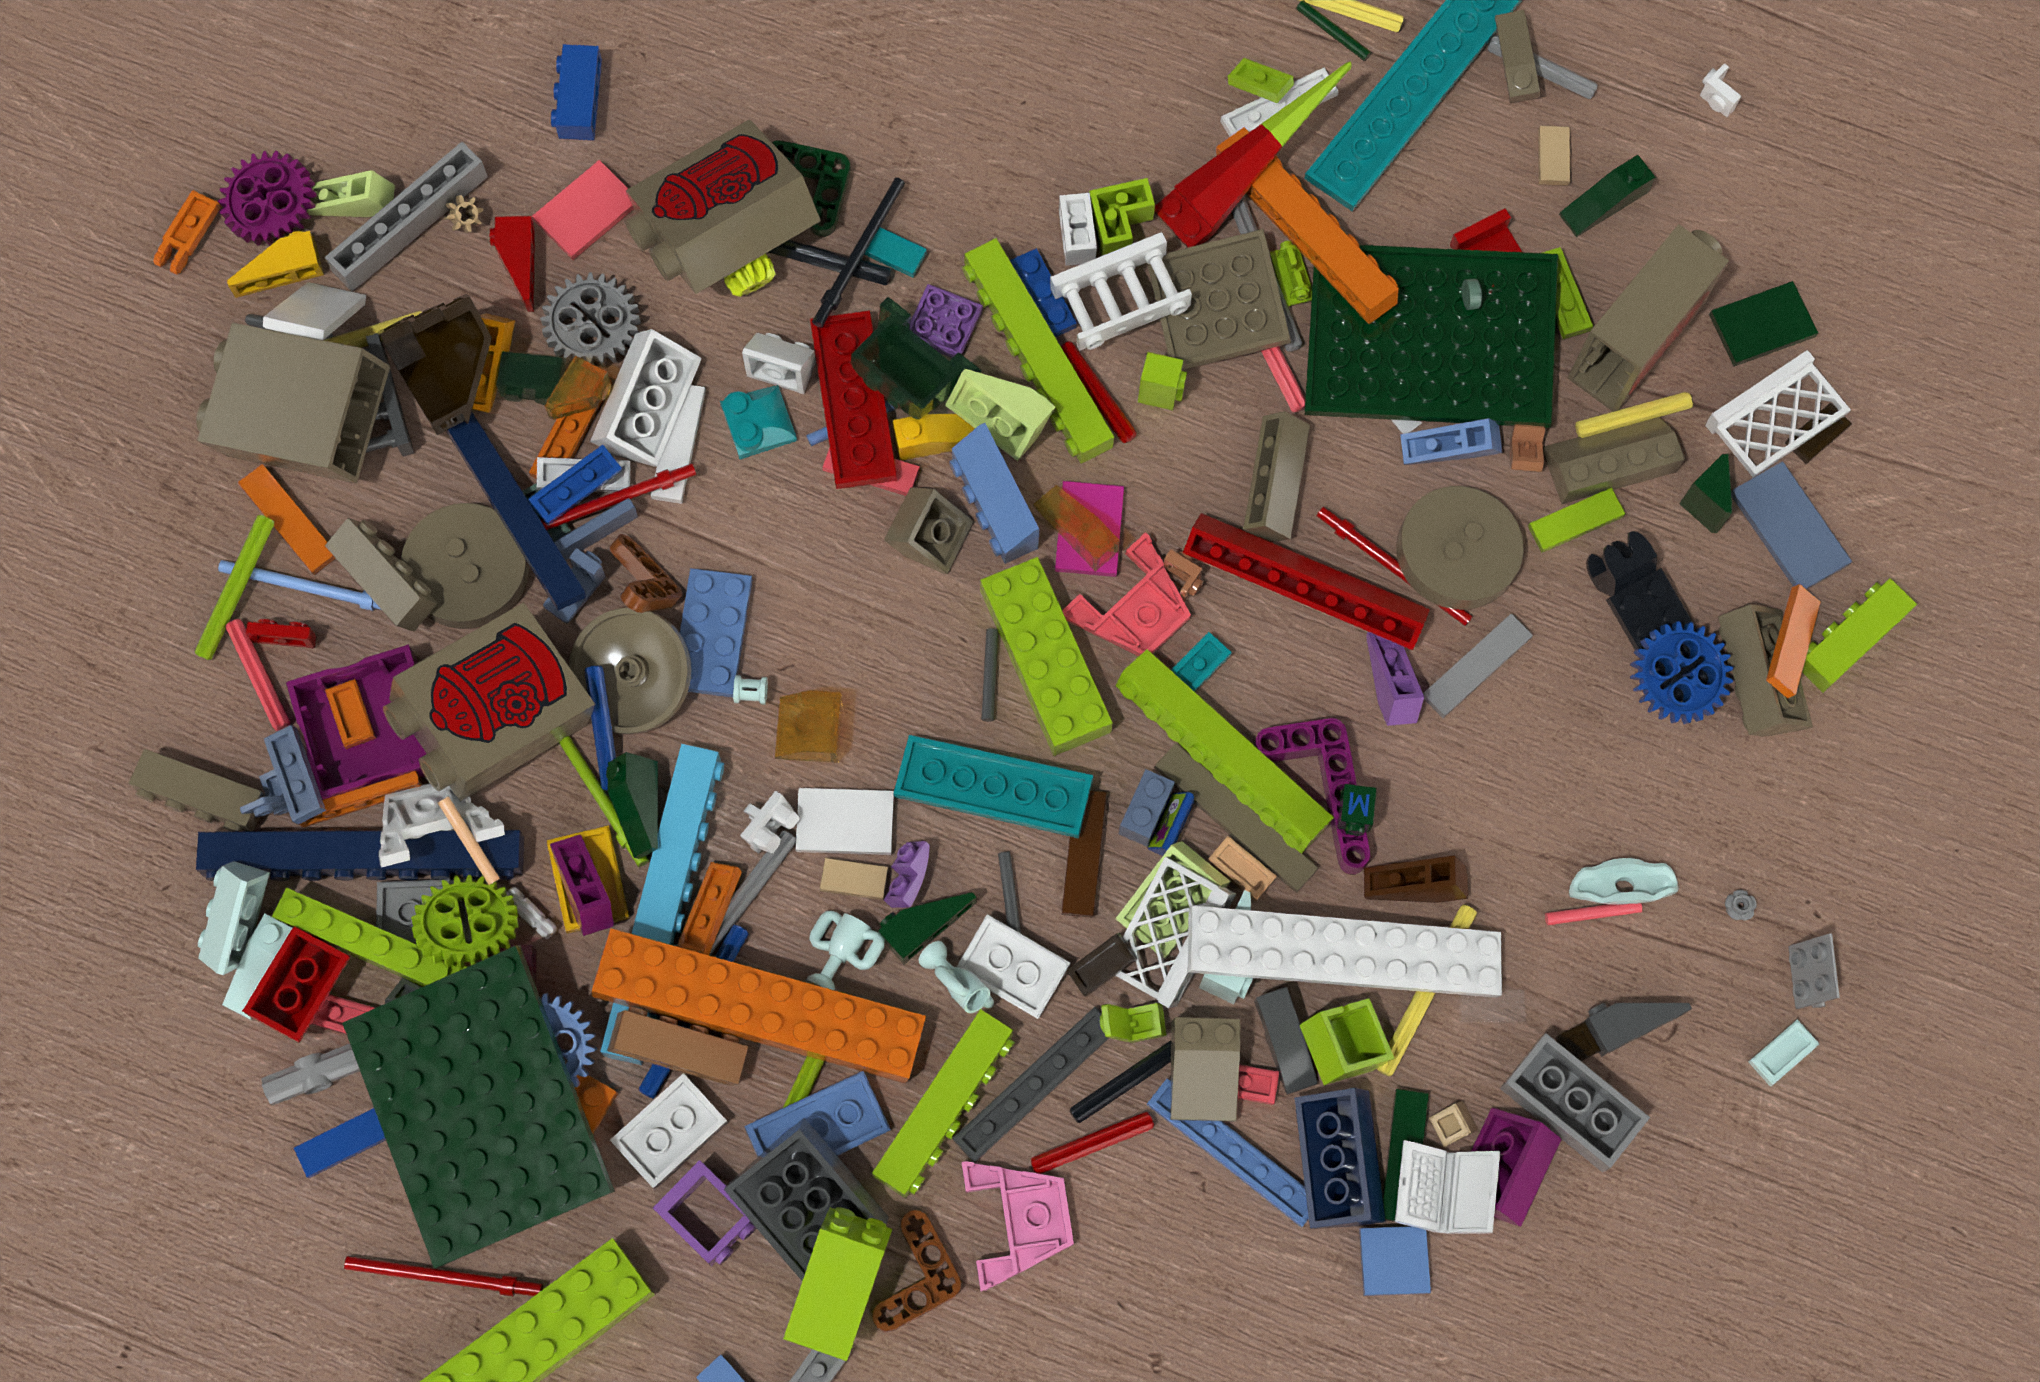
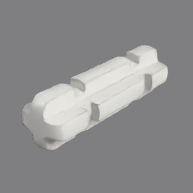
M516 887L509 889L507 896H513L518 914L532 928H537L536 931L544 939L552 937L557 931V926L549 918L545 919V914L528 898L524 899V895Z

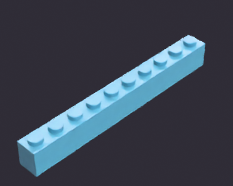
M681 744L658 831V849L652 853L631 933L633 935L673 945L676 932L681 933L685 922V914H681L684 902L689 903L692 896L693 884L689 883L692 871L697 872L700 865L701 853H697L699 843L706 840L709 823L705 822L707 812L713 811L717 793L713 792L715 781H721L724 771V763L721 762L719 752ZM613 1003L600 1052L607 1058L642 1065L643 1061L607 1051L617 1013L624 1010L628 1011L629 1009L627 1006ZM649 1012L647 1014V1017L659 1020L660 1018L656 1014Z

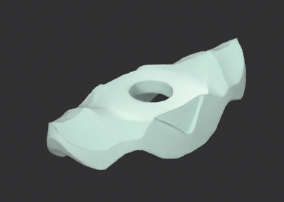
M1619 858L1605 861L1597 866L1582 868L1572 880L1569 896L1575 899L1608 905L1639 904L1673 895L1678 892L1679 886L1675 873L1666 863L1654 864L1640 859ZM1619 881H1627L1633 886L1634 890L1632 892H1619L1615 884Z

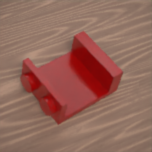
M1506 208L1453 234L1450 242L1452 249L1522 252L1508 229L1511 216Z

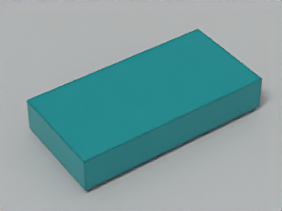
M880 227L865 255L914 278L927 255V249Z

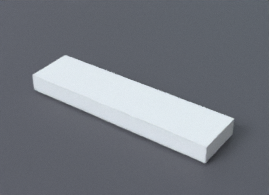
M1321 68L1294 81L1292 88L1278 103L1261 97L1221 116L1220 122L1229 137L1243 127L1250 132L1329 76L1325 68ZM1336 86L1328 93V95L1321 101V103L1330 100L1338 95V89L1336 88Z
M675 382V384H674V389H673L672 397H673V395H674V392H675V389H676V386H677V383H676V382ZM690 386L657 465L656 473L666 469L670 472L691 464L706 393L705 387ZM687 478L674 483V487L666 490L659 488L651 491V498L682 504Z

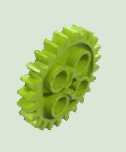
M471 875L467 876L465 882H461L459 877L455 876L454 884L451 885L447 881L442 880V889L439 890L431 886L432 896L422 895V905H415L414 907L416 915H413L411 919L413 924L412 932L417 948H422L425 958L432 955L434 964L444 959L446 968H449L453 962H457L459 970H462L465 962H470L473 965L477 963V960L487 959L490 954L494 956L500 953L499 947L509 949V939L516 938L515 928H519L517 906L514 905L513 896H507L505 887L498 889L496 881L486 885L483 876L477 882H473ZM460 900L465 902L472 936V943L470 944L466 943L458 905Z

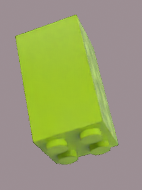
M829 1208L819 1230L783 1338L784 1340L844 1361L848 1360L893 1229L886 1227V1224L878 1219L869 1218L865 1220L857 1217L854 1212L846 1208Z

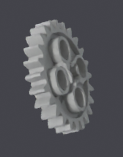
M589 272L587 280L583 281L582 277L577 274L576 283L572 284L570 280L565 279V289L555 286L557 297L547 296L551 306H542L543 312L547 316L541 317L540 320L542 326H545L542 329L544 337L548 338L546 340L549 348L555 347L554 353L556 357L564 354L563 358L566 364L574 358L577 368H580L583 362L587 361L589 369H592L594 361H599L603 368L605 367L606 358H609L614 363L617 362L615 356L617 352L624 356L627 355L624 345H631L633 341L631 336L639 333L635 325L641 324L640 317L635 315L639 313L638 305L633 304L635 301L632 293L627 294L626 285H621L617 288L616 278L606 283L604 274H601L598 280H594L592 272ZM591 297L598 299L595 303L590 305L584 303L588 298ZM574 303L577 304L581 308L582 312L571 305ZM583 313L587 316L589 320L585 321ZM572 317L576 319L572 324H563V321L567 318ZM610 317L619 318V320L613 324H607L605 322ZM596 320L599 329L595 326V324L592 321ZM600 330H601L602 332L606 333L607 335H610V337H609V338L604 337V336L601 334ZM588 337L597 338L593 344L583 343Z

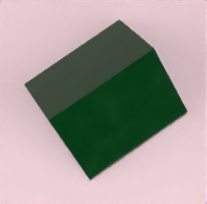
M1722 454L1691 485L1679 503L1711 533H1718L1732 514L1729 454Z

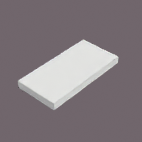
M307 282L263 317V327L288 334L324 340L365 306L366 295Z

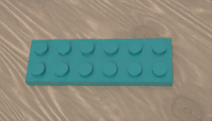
M909 735L893 795L895 798L1079 838L1093 783V775Z

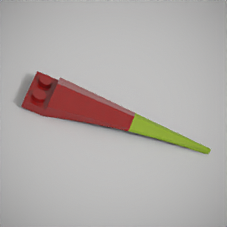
M1351 62L1345 63L1174 186L1175 189L1155 205L1154 213L1187 248L1205 243L1216 233L1231 211L1286 142L1351 69Z

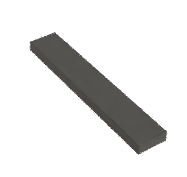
M1096 1007L1089 1011L952 1138L972 1162L976 1163L1109 1039L1101 1029L1100 1015L1102 1013Z

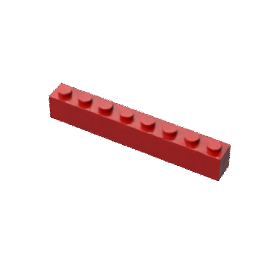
M1203 513L1199 515L1193 525L1183 553L1411 650L1415 647L1430 609Z

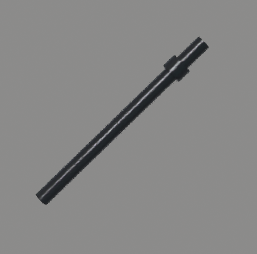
M894 178L833 286L824 293L821 299L822 305L812 320L815 326L822 328L832 310L838 308L842 301L841 295L905 185L902 179Z

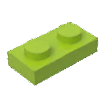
M1243 58L1227 76L1229 85L1278 103L1294 85L1292 75Z

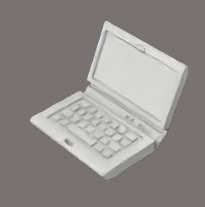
M1404 1140L1395 1222L1437 1233H1493L1500 1151L1449 1153L1445 1150Z

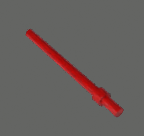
M692 463L670 472L666 469L656 473V477L572 507L548 526L543 519H540L545 529L549 530L619 504L625 499H633L659 488L666 490L674 487V483L697 474Z
M1324 506L1320 509L1316 517L1335 530L1334 534L1342 540L1348 539L1410 585L1396 559L1354 529L1355 525L1347 519L1341 520ZM1437 605L1464 626L1473 617L1465 610L1450 609Z
M347 1256L344 1263V1269L493 1290L499 1291L500 1295L514 1297L515 1294L535 1296L543 1289V1284L519 1281L517 1277L508 1275L498 1278Z

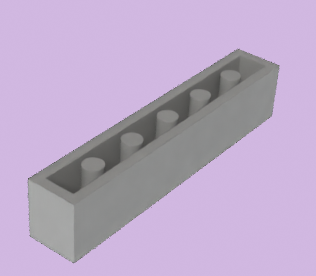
M463 142L458 144L325 256L331 271L353 292L450 210L446 207V203L457 204L456 196L462 195L464 198L488 177L482 160Z

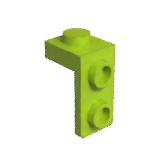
M1160 1003L1129 1009L1111 1004L1101 1006L1100 1026L1107 1038L1134 1043L1167 1036L1163 1005Z

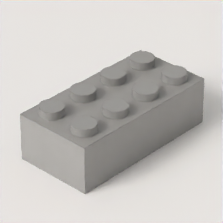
M1546 1033L1536 1042L1500 1087L1504 1093L1547 1126L1602 1173L1613 1166L1650 1119L1642 1110Z

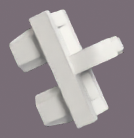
M775 791L761 810L750 803L748 804L744 812L749 815L752 821L740 836L758 854L761 850L774 853L781 841L775 832L781 825L788 830L793 828L799 821V816L783 795Z

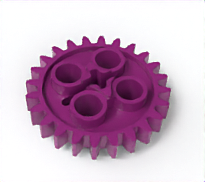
M276 150L271 158L266 151H263L261 159H258L253 153L251 154V162L249 164L242 159L240 160L242 165L240 170L234 167L231 168L235 176L233 178H224L229 187L220 188V192L225 198L218 200V202L224 208L220 211V214L226 219L224 223L232 229L231 231L238 238L241 236L246 243L252 240L257 246H260L264 239L271 246L275 237L280 239L284 237V234L294 232L293 228L295 226L303 229L304 226L300 222L302 218L311 219L306 210L315 208V204L310 200L317 196L312 189L315 182L309 177L311 175L310 172L303 167L298 159L294 160L288 153L282 156ZM281 177L278 182L274 183L277 178ZM289 202V204L282 209L283 205ZM261 213V215H260L257 219L254 220V218L256 217V215H258V214Z

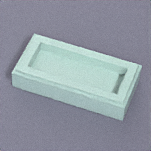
M1797 1019L1748 1062L1766 1083L1772 1086L1814 1050L1819 1043Z

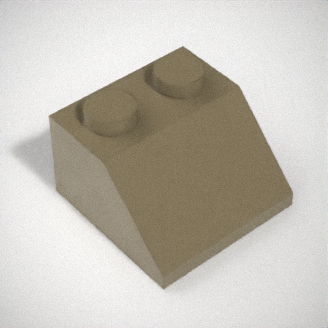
M910 487L884 541L903 556L943 574H948L974 521L935 489Z

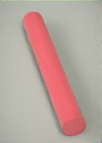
M1606 904L1545 913V920L1548 926L1641 913L1642 904Z

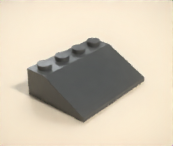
M805 1118L779 1137L724 1187V1191L801 1281H803L819 1230L830 1207L834 1209L837 1207L846 1208L854 1212L857 1217L865 1220L869 1218L878 1219L886 1225L889 1216Z

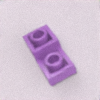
M926 841L907 842L897 852V858L891 867L899 876L892 881L889 887L890 890L884 898V901L891 908H907L913 904L927 869L930 845Z

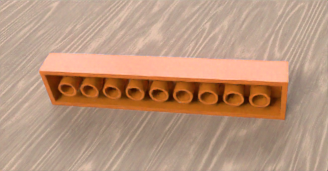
M610 928L592 988V997L627 1007L639 1008L652 1014L670 1017L688 1024L858 1071H864L905 1084L910 1078L926 1018L925 1015Z

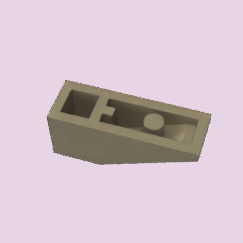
M1520 10L1495 15L1509 102L1515 103L1539 98L1540 89L1525 11Z

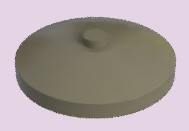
M630 608L611 610L591 621L576 639L568 665L586 692L585 668L590 666L603 667L612 732L623 734H638L651 731L673 717L686 698L690 687L692 671L687 645L674 625L654 612L638 613Z

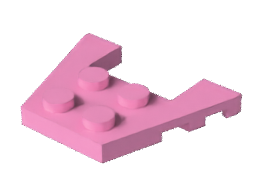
M968 1161L962 1162L966 1193L1000 1188L1010 1251L1009 1256L976 1261L980 1292L986 1291L1074 1245L1064 1178L1009 1170L991 1165H980Z

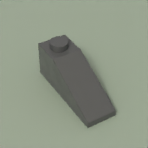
M1602 1003L1588 1011L1590 1017L1584 1022L1601 1050L1599 1054L1603 1057L1686 1014L1692 1007L1689 1003H1616L1607 1008L1606 1004Z

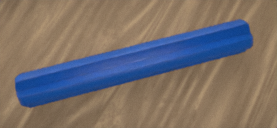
M590 666L584 670L587 693L595 703L591 720L601 788L608 790L606 770L608 762L616 758L603 667Z

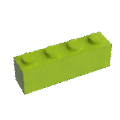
M1891 578L1882 586L1876 582L1864 594L1868 599L1862 605H1859L1857 602L1851 605L1842 614L1846 619L1840 625L1834 621L1821 634L1825 639L1817 645L1814 641L1809 644L1802 673L1822 693L1917 605Z

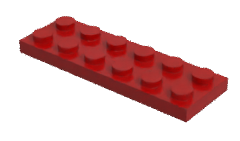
M870 310L829 316L822 328L815 326L812 323L814 318H810L836 489L897 481Z

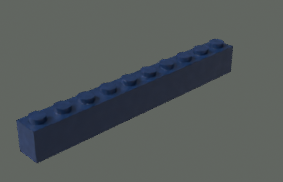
M504 830L505 835L478 842L501 880L514 879V875H523L525 838L520 830ZM382 831L198 832L196 870L209 881H214L219 868L233 861L270 872V879L275 881H288L290 876H302L303 880L308 881L322 880V876H334V879L342 881L353 880L354 876H366V879L385 880L386 876H399L398 878L401 880H417L418 875H431V879L448 880L450 875H463V878L466 879L468 875H471L473 880H478L482 876V873L455 831H436L425 834L418 839H405L404 841L409 849L410 860L382 868L379 860Z

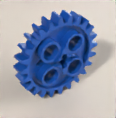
M1680 621L1672 624V629L1668 624L1660 626V632L1656 629L1649 632L1651 639L1644 638L1640 641L1645 649L1634 651V654L1640 660L1630 664V666L1638 669V673L1631 675L1630 679L1639 680L1640 684L1633 688V691H1643L1644 695L1640 698L1639 702L1649 701L1651 703L1648 708L1649 713L1659 709L1658 719L1660 720L1670 714V722L1672 724L1677 723L1680 717L1683 724L1691 723L1692 717L1696 722L1703 720V713L1707 716L1715 713L1712 706L1718 708L1724 705L1719 696L1726 697L1730 695V692L1724 688V685L1733 683L1731 678L1726 677V673L1734 670V668L1726 666L1724 661L1731 656L1730 654L1721 655L1720 650L1725 644L1719 643L1715 645L1713 643L1716 636L1715 633L1705 637L1704 626L1694 631L1693 622L1685 624L1684 628H1682ZM1681 644H1685L1690 650L1688 659L1681 655ZM1700 656L1704 658L1703 662L1684 673L1682 678L1671 682L1663 690L1660 688L1664 681L1678 674L1681 668L1692 664ZM1657 661L1665 666L1666 672L1664 676L1656 672L1655 664ZM1700 669L1708 675L1706 685L1698 678ZM1675 687L1680 688L1684 694L1682 702L1677 701L1673 695Z

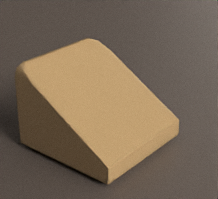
M1463 1101L1455 1103L1429 1117L1444 1147L1478 1130Z

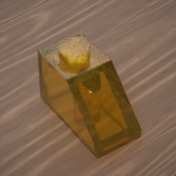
M574 356L544 405L548 417L556 420L595 409L600 400L604 401L611 391L608 372Z

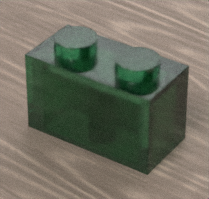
M502 351L496 386L500 396L509 401L520 402L522 399H528L542 405H551L552 402L561 403L567 369L561 357Z

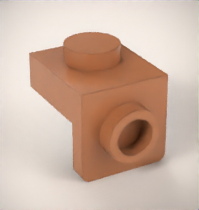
M1514 425L1510 440L1512 470L1542 472L1544 465L1542 442L1545 427Z
M1170 549L1164 559V567L1168 573L1185 582L1180 591V595L1185 602L1189 594L1194 597L1202 586L1203 580L1200 579L1202 568L1194 564V560L1183 552L1176 553Z

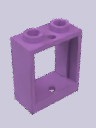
M699 1160L653 1209L712 1267L716 1262L721 1265L734 1251L731 1246L739 1238L743 1241L747 1239L756 1227L724 1191L726 1185ZM705 1179L743 1215L709 1252L671 1215Z

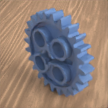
M544 993L541 1001L557 1043L561 1033H567L573 1039L571 1050H564L560 1046L559 1048L562 1056L568 1060L566 1066L574 1087H578L580 1082L576 1076L587 1077L589 1073L583 1066L592 1065L595 1062L587 1054L597 1050V1047L588 1044V1040L594 1038L596 1033H586L585 1029L592 1022L591 1020L580 1021L584 1010L573 1013L571 1011L574 1004L573 1001L562 1006L561 995H558L553 1002H550L549 994Z

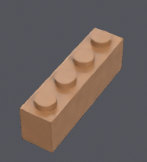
M629 1007L628 1011L624 1010L617 1013L607 1051L723 1085L734 1086L739 1084L748 1046L739 1044V1038L727 1034H721L720 1038L708 1035L709 1029L696 1025H691L690 1029L678 1026V1020L670 1017L660 1016L659 1020L647 1017V1011L635 1007Z

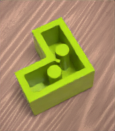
M1148 178L1089 190L1094 230L1101 256L1133 244L1130 225L1153 220L1155 203Z

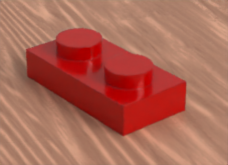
M269 619L247 622L245 633L253 643L315 648L317 638L312 629L305 623L290 622L289 625H279L276 621Z

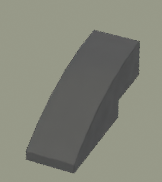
M1287 987L1256 997L1254 1003L1265 1030L1264 1035L1286 1095L1317 1085L1308 1048Z

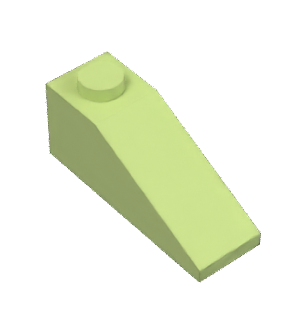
M372 170L315 182L312 189L317 196L310 199L315 204V208L307 209L306 212L309 215L372 217L394 199L395 185Z

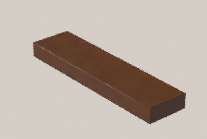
M1090 791L1079 838L1070 837L1061 915L1093 918L1106 792Z

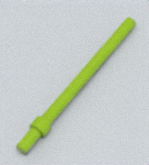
M570 736L565 737L559 744L617 833V841L623 849L626 848L638 867L644 866L649 862L647 856L640 859L633 857L611 800L601 788V784Z

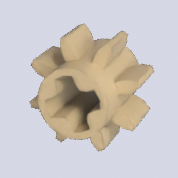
M459 195L456 196L457 204L446 203V207L450 211L449 215L444 217V220L452 221L454 224L452 226L453 231L463 226L464 231L468 233L471 232L470 224L481 225L482 222L477 218L478 213L482 212L483 208H477L474 205V197L464 202L463 196ZM466 208L465 214L469 218L461 220L462 214L458 210Z

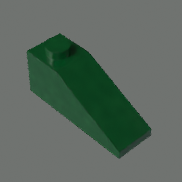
M1636 155L1613 169L1564 208L1559 215L1573 234L1578 237L1646 195L1656 177L1640 156Z
M625 752L608 762L606 770L608 794L634 858L640 859L658 849V761Z
M973 892L903 909L897 915L892 912L880 922L881 928L878 932L885 939V944L905 965L977 904V897Z

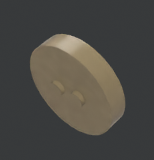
M1465 486L1443 487L1429 492L1420 498L1405 517L1399 529L1396 542L1399 566L1412 588L1430 602L1442 607L1460 610L1482 607L1500 597L1518 573L1524 552L1521 530L1511 512L1490 494Z
M453 504L430 513L411 531L401 556V560L413 569V577L416 580L422 581L431 589L430 595L438 603L427 617L451 628L472 629L482 627L508 612L520 600L529 577V564L496 511L479 504Z

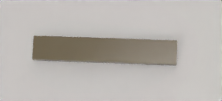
M1177 743L1155 765L1154 768L1165 778L1174 781V786L1181 792L1194 794V803L1296 893L1318 870L1315 864L1295 848L1288 846L1278 832L1272 827L1265 825L1258 814L1247 805L1242 804L1233 792L1225 785L1219 783L1209 771L1193 760Z

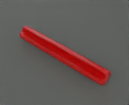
M1071 341L1062 344V350L1094 404L1123 443L1133 440L1137 434L1136 430Z
M1144 1112L1031 1158L1032 1168L1035 1173L1042 1174L1153 1129L1154 1122L1149 1112Z

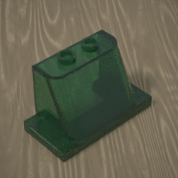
M887 297L880 304L878 328L851 354V365L856 373L863 378L865 384L870 389L878 390L894 408L902 409L914 419H921L949 399L961 373L965 369L981 373L982 370L959 352L950 361L910 330L911 314Z

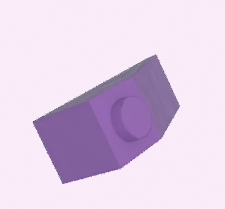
M1367 632L1366 638L1377 700L1387 726L1417 723L1424 695L1404 646Z

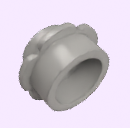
M1736 890L1732 895H1728L1725 900L1726 912L1734 920H1749L1754 916V909L1757 907L1756 900L1753 896H1749L1746 891ZM1738 903H1743L1744 907L1740 908Z

